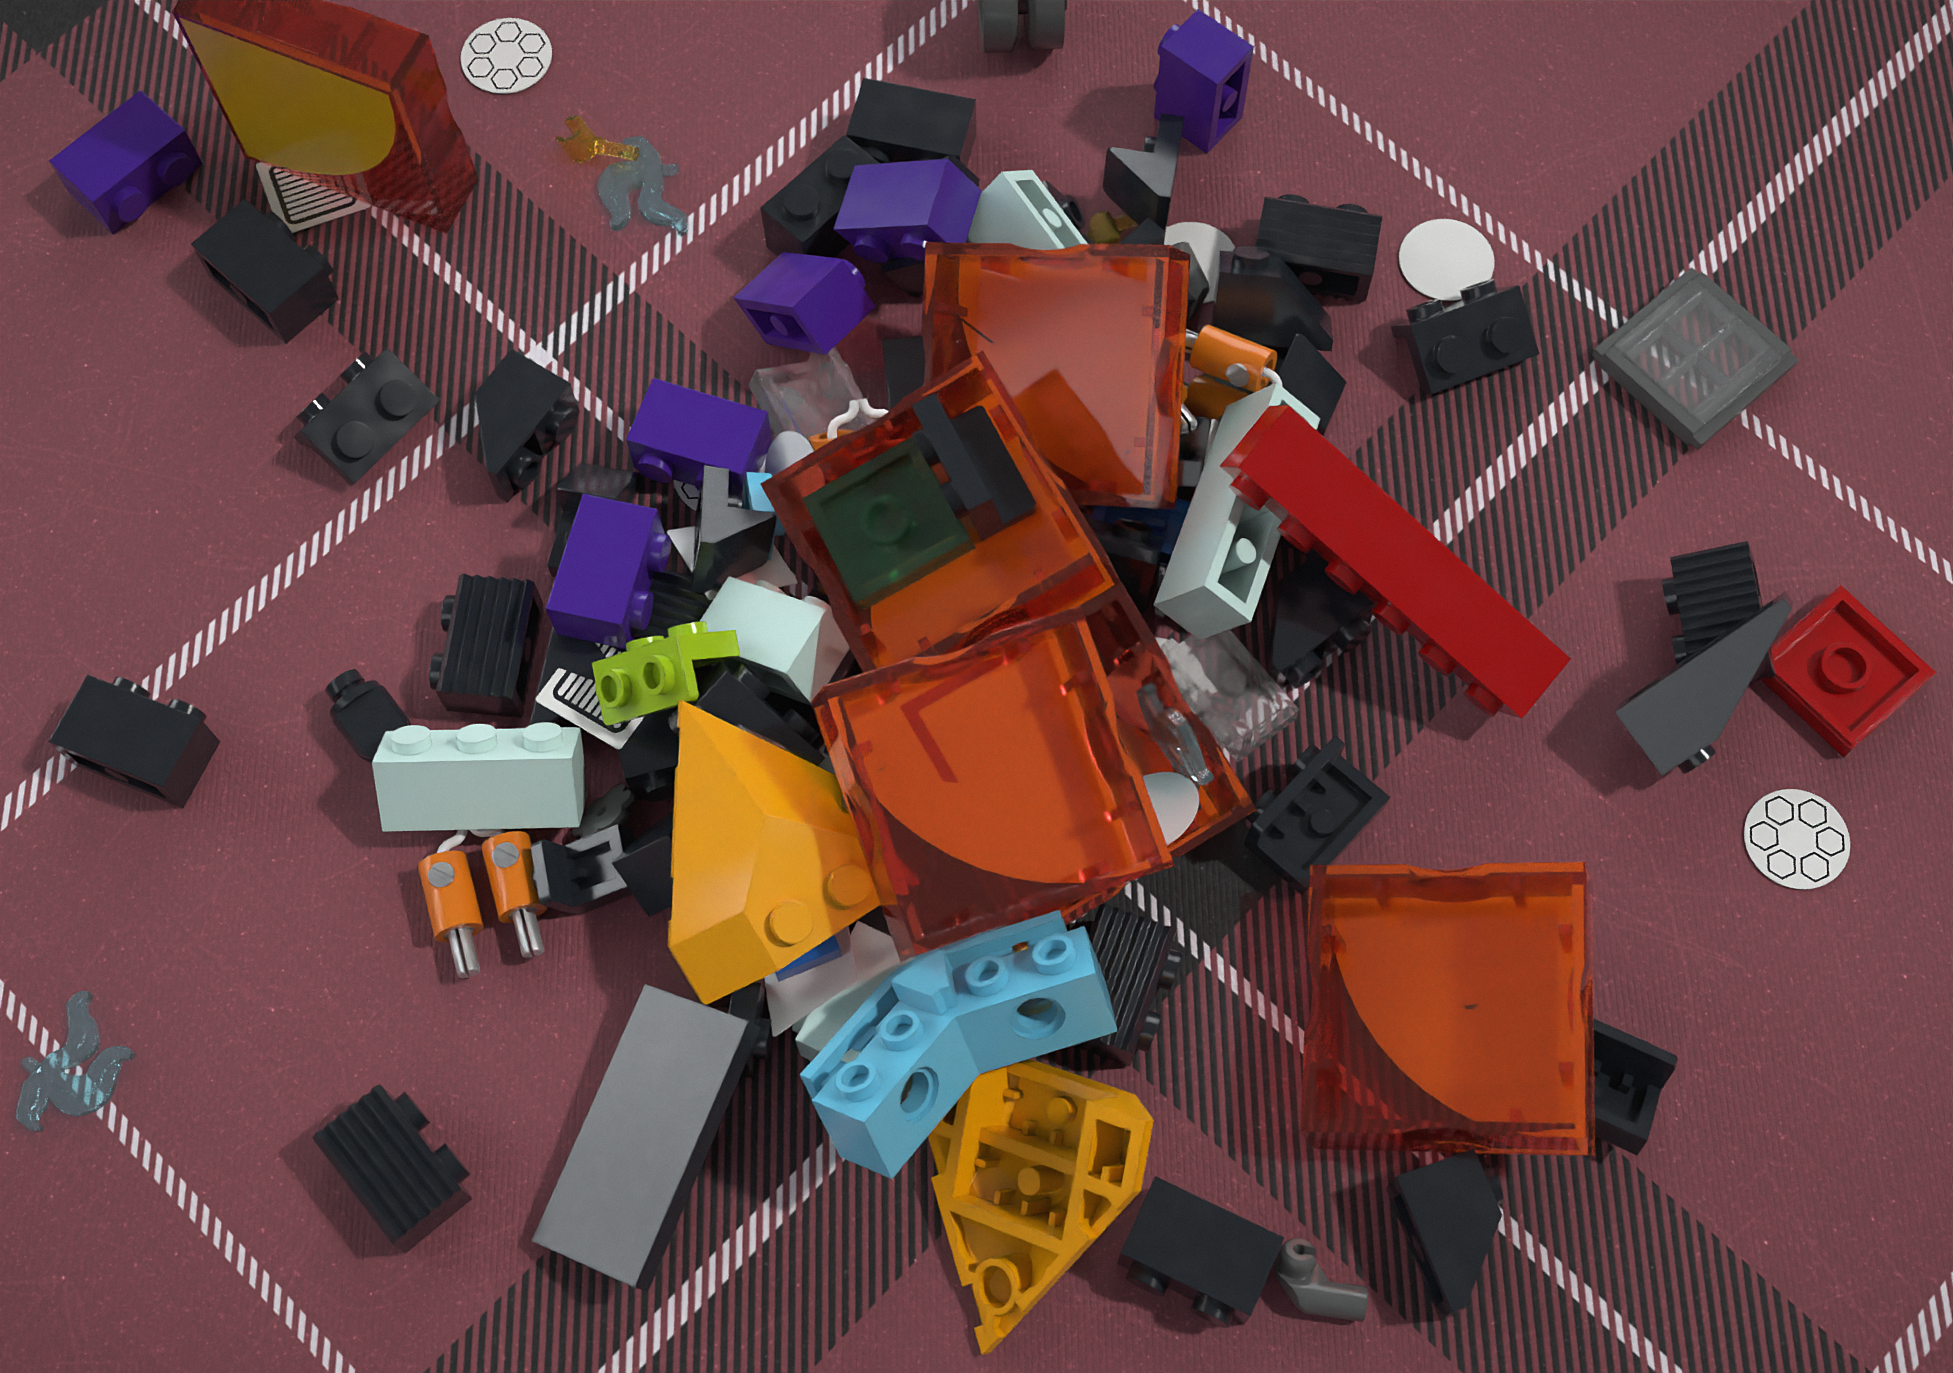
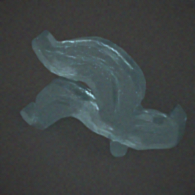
M642 136L625 138L621 142L622 150L632 151L634 162L620 161L609 165L600 176L597 185L600 200L613 216L609 221L611 229L613 231H620L628 225L632 218L628 195L643 187L638 199V208L642 217L657 226H672L677 230L679 236H684L688 231L686 213L666 203L660 197L664 190L663 177L677 175L679 173V166L677 164L662 165L660 154L646 138Z
M1151 682L1136 691L1144 720L1150 729L1149 739L1152 742H1157L1162 753L1171 763L1174 773L1181 774L1187 780L1190 779L1199 791L1200 785L1203 786L1213 781L1214 776L1205 765L1200 746L1190 725L1175 708L1169 707L1163 710L1155 693L1157 688ZM1199 803V806H1198V810H1197V811H1199L1200 809H1202L1200 803Z
M81 990L75 993L66 1003L69 1028L67 1043L61 1049L50 1053L41 1064L30 1056L23 1058L21 1061V1066L31 1075L22 1084L16 1108V1119L34 1133L44 1131V1126L39 1123V1118L47 1110L50 1101L60 1111L73 1117L85 1116L104 1107L112 1098L116 1088L121 1064L123 1061L132 1060L135 1057V1052L127 1046H112L104 1049L97 1056L85 1075L76 1076L65 1073V1070L76 1067L90 1059L99 1049L101 1038L98 1023L88 1011V1004L93 999V995L88 991Z

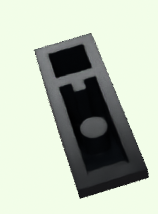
M1786 592L1777 596L1619 704L1615 711L1616 715L1662 776L1676 766L1683 774H1686L1716 753L1711 743L1716 741L1721 735L1792 609L1793 601Z

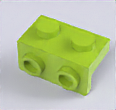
M707 622L682 624L669 628L668 638L652 636L625 643L626 652L593 662L596 695L600 702L604 724H621L678 706L679 700L687 703L696 701L699 693L694 670L741 656L736 630L708 632Z

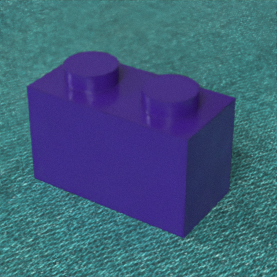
M1199 9L1181 26L1179 24L1173 25L1163 36L1157 50L1158 55H1160L1158 76L1154 83V90L1156 91L1154 118L1160 121L1161 113L1184 116L1182 137L1208 154L1243 117L1254 46Z
M142 90L138 91L49 160L69 194L112 234L116 233L128 222L139 218L147 207L174 186L187 180L191 173L203 164L185 129Z
M948 159L855 165L834 230L854 246L853 250L858 256L875 263L887 262L888 258L911 257L920 261H931L935 256L962 255L982 190Z
M782 252L734 297V300L766 344L826 355L875 308V305L863 289L866 283L862 274L849 261Z
M653 378L628 433L626 442L634 468L638 469L645 477L661 483H668L671 480L680 481L695 486L699 491L704 465L729 469L728 494L738 495L739 500H742L746 472L760 473L773 438L767 411Z
M587 494L582 495L545 608L557 635L626 649L625 643L634 640L637 629H646L653 608V593L649 592L655 572L662 573L665 570L671 547L670 535L664 533L657 509Z

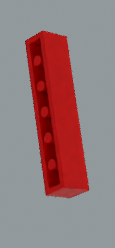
M1289 405L1269 406L1220 465L1224 471L1234 478L1229 488L1235 495L1255 510L1260 511L1263 506L1268 508L1282 521L1277 530L1286 540L1305 553H1308L1313 548L1329 562V565L1324 570L1325 573L1336 584L1353 595L1358 590L1363 592L1376 604L1371 613L1379 622L1397 635L1402 636L1407 631L1423 645L1417 652L1418 655L1442 675L1448 677L1451 672L1457 675L1468 685V688L1463 693L1464 696L1487 715L1494 717L1498 712L1522 719L1571 660L1568 655Z

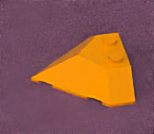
M683 700L678 701L677 727L680 728L678 767L675 768L671 857L673 894L672 917L668 925V948L702 1005H707L779 971L892 898L928 862V859L913 833L896 819L852 812L844 808L841 800L846 784L845 779Z
M1027 1059L979 1074L928 1135L938 1170V1175L931 1177L961 1285L962 1287L971 1285L982 1325L974 1328L981 1355L989 1354L1141 1191L1154 1119L1135 1094L1032 1059Z

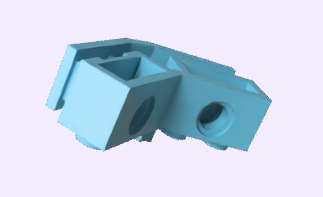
M1060 910L926 951L889 974L800 1074L839 1156L892 1179L979 1074L1117 1032L1107 985L1085 926L1067 931ZM1022 942L1028 943L1029 949L1013 953L1012 946ZM850 1049L860 1051V1054L854 1061L847 1063L841 1060ZM909 1091H910V1094L908 1095V1097L906 1098V1100H905L903 1103L900 1104V1102L903 1100V1098H904V1097L909 1093Z

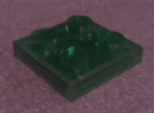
M913 436L802 498L855 603L862 611L976 548L961 519L957 521L939 487L941 485L940 480L934 469L928 467Z

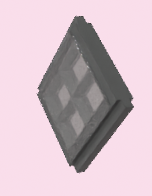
M1692 267L1599 344L1592 353V356L1600 362L1599 367L1687 445L1689 443L1692 444L1697 450L1703 447L1779 381L1799 361L1790 353L1792 349L1707 275L1703 272L1699 274Z

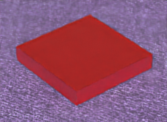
M1840 585L1771 646L1776 676L1771 679L1762 678L1761 680L1844 758L1937 672Z

